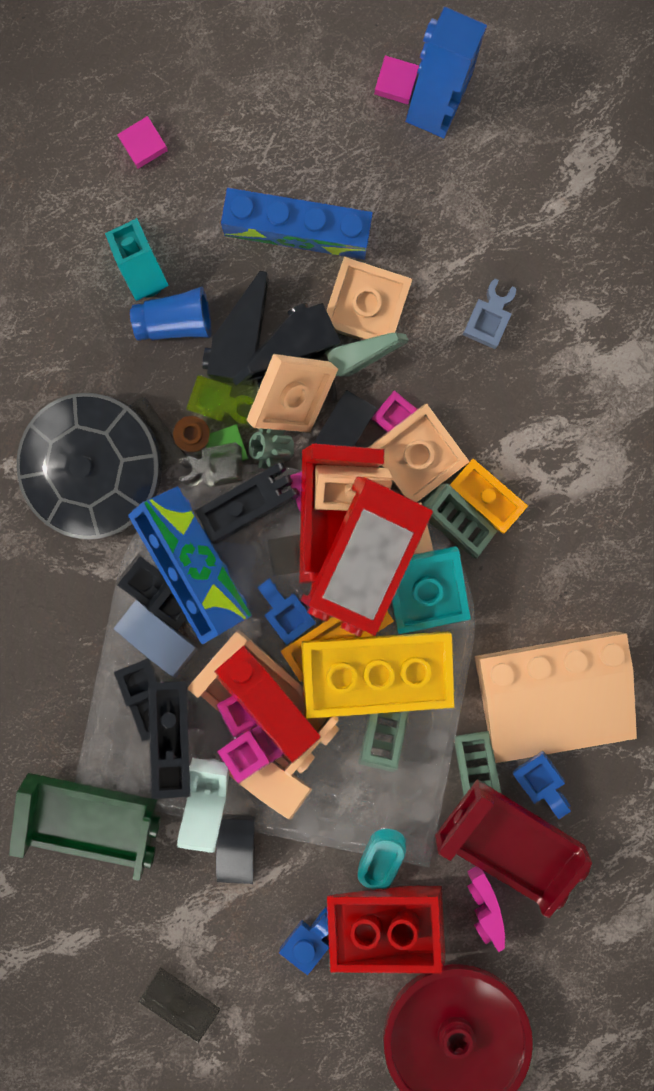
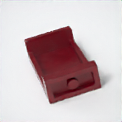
M478 779L435 834L439 855L451 861L457 854L538 903L541 914L547 918H550L556 910L561 909L565 905L569 893L578 882H582L587 878L592 866V861L584 844Z

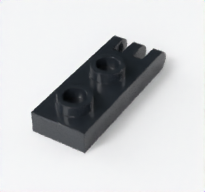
M283 463L270 467L195 510L210 541L214 545L300 496L297 488H292L282 493L283 489L293 483L290 475H286L277 481L275 480L277 476L286 471Z

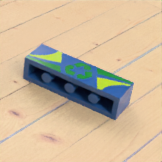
M227 188L221 226L226 237L365 260L373 212Z
M178 486L142 502L128 514L201 644L206 643L252 616L247 607L246 599L237 590L229 576L227 566L218 557L206 531L201 527L194 515L189 500L183 496Z

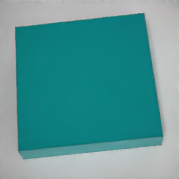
M457 546L412 556L391 602L398 635L471 619L460 552Z

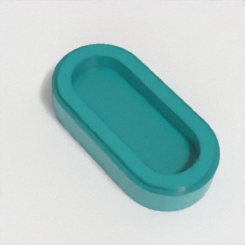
M381 829L371 835L358 866V880L363 886L375 890L388 888L393 883L406 855V839L400 832L393 829Z

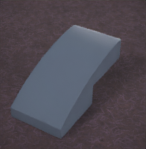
M135 600L113 628L137 650L174 678L178 676L198 650L179 631L174 630L148 611L147 607L138 600Z

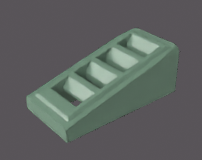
M388 333L330 348L325 351L329 362L338 368L336 376L350 377L407 344L409 339L406 334Z
M448 483L440 484L422 502L423 506L433 510L428 523L473 558L479 557L498 531ZM443 501H445L446 503L438 512V507L442 504ZM453 509L457 510L458 512L449 522L446 518ZM467 518L469 522L460 532L458 527ZM479 527L481 531L472 542L468 540L475 528Z
M409 711L369 714L358 764L390 772L398 769ZM382 718L395 721L397 725L396 728L377 724V720ZM375 733L392 736V743L374 739ZM376 748L389 751V758L371 754V749Z
M489 731L454 736L463 797L475 783H469L468 776L489 773L490 780L481 782L501 793ZM484 744V751L464 754L463 747ZM485 758L487 760V765L472 768H467L466 761Z

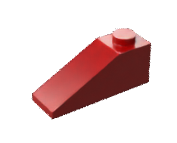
M244 646L214 671L220 683L292 763L298 760L321 739V736Z

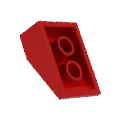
M399 886L327 896L330 972L442 974L446 960L442 886Z

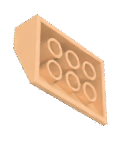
M614 631L474 656L495 763L534 757L541 751H544L547 755L637 739L634 674L626 633Z

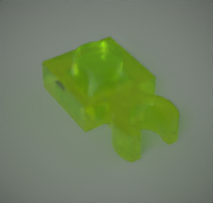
M197 375L186 410L222 422L225 413H228L234 421L246 425L248 424L247 418L240 416L237 410L242 404L252 406L254 400L246 395L233 398L231 397L232 386Z

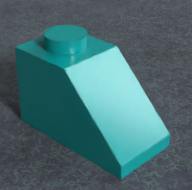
M137 218L105 233L117 266L136 301L144 297H153L161 289L169 286Z

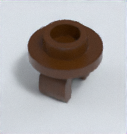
M186 416L176 423L173 430V438L180 449L194 453L206 447L210 439V430L203 419L197 416Z

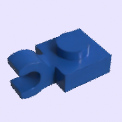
M271 578L258 586L259 591L272 607L264 616L286 645L316 624L315 619L307 613L308 610L295 593H292L285 599Z
M541 751L513 770V775L534 804L544 798L558 819L571 812L569 808L571 807L570 803L561 791L558 790L559 787L565 784V780L544 751Z
M327 907L320 912L311 926L301 920L279 949L280 955L307 976L329 949V941L325 938L328 935Z

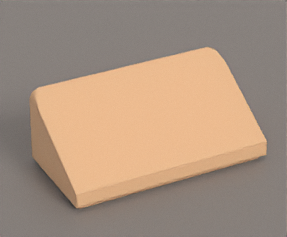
M316 465L314 508L319 510L348 511L356 494L351 491V488L357 476L368 478L390 490L393 477L387 468Z

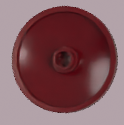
M444 965L442 974L421 973L409 981L393 1000L386 1016L383 1031V1045L387 1068L400 1091H517L527 1075L532 1059V1030L519 998L499 977L484 969L470 965Z

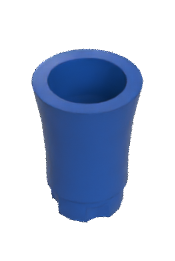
M202 286L181 294L146 300L144 304H134L130 309L133 333L138 341L182 337H211L210 310Z

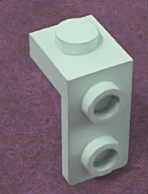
M192 758L190 765L191 797L187 798L177 839V846L179 848L210 853L215 851L229 783V769L224 762L212 758Z

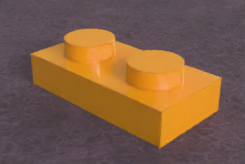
M472 459L450 484L459 495L502 534L511 527L528 507L526 503L475 459Z

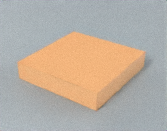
M344 257L326 310L336 333L358 340L395 333L412 279Z
M273 354L247 421L254 428L311 432L338 368L328 361Z
M428 404L421 406L368 447L384 449V464L381 467L389 469L393 477L392 482L401 494L415 502L421 500L470 462Z

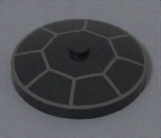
M77 393L64 396L49 403L30 421L20 440L17 453V477L28 506L47 526L70 537L99 539L118 534L130 528L133 523L128 514L142 502L155 497L161 482V453L151 427L131 406L107 395Z

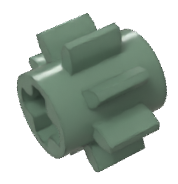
M259 428V432H255L249 442V452L253 459L259 460V468L269 469L278 463L284 464V462H288L294 454V441L291 436L284 435L285 430Z

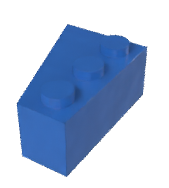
M445 6L438 20L433 18L430 20L423 38L425 44L420 55L422 60L417 71L419 76L405 122L443 139L445 138L473 75L486 31V24Z

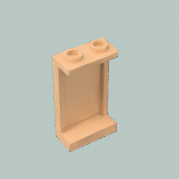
M237 630L187 688L197 698L201 696L219 712L216 704L232 695L220 683L214 671L244 646L304 716L303 684L240 630ZM339 716L307 719L321 736V739L294 763L285 754L275 760L284 768L285 774L291 777L296 770L302 774L315 758L311 752L320 742L327 745L340 728L335 725L339 721Z

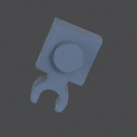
M494 279L487 289L488 303L478 299L463 332V336L493 349L497 348L511 317V313L502 309L511 303L516 294V288L512 286L507 296H498L495 292L499 281L497 279Z

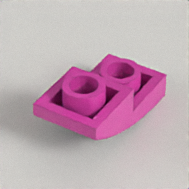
M475 866L467 871L472 881L471 884L467 885V888L478 905L484 904L474 910L479 920L474 926L484 943L488 944L492 941L498 952L505 949V932L501 910L482 869Z

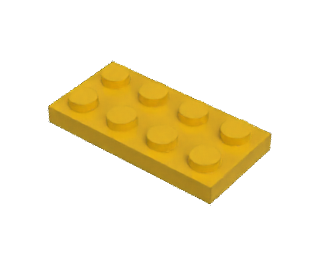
M450 632L301 641L304 716L306 719L454 708L452 633Z

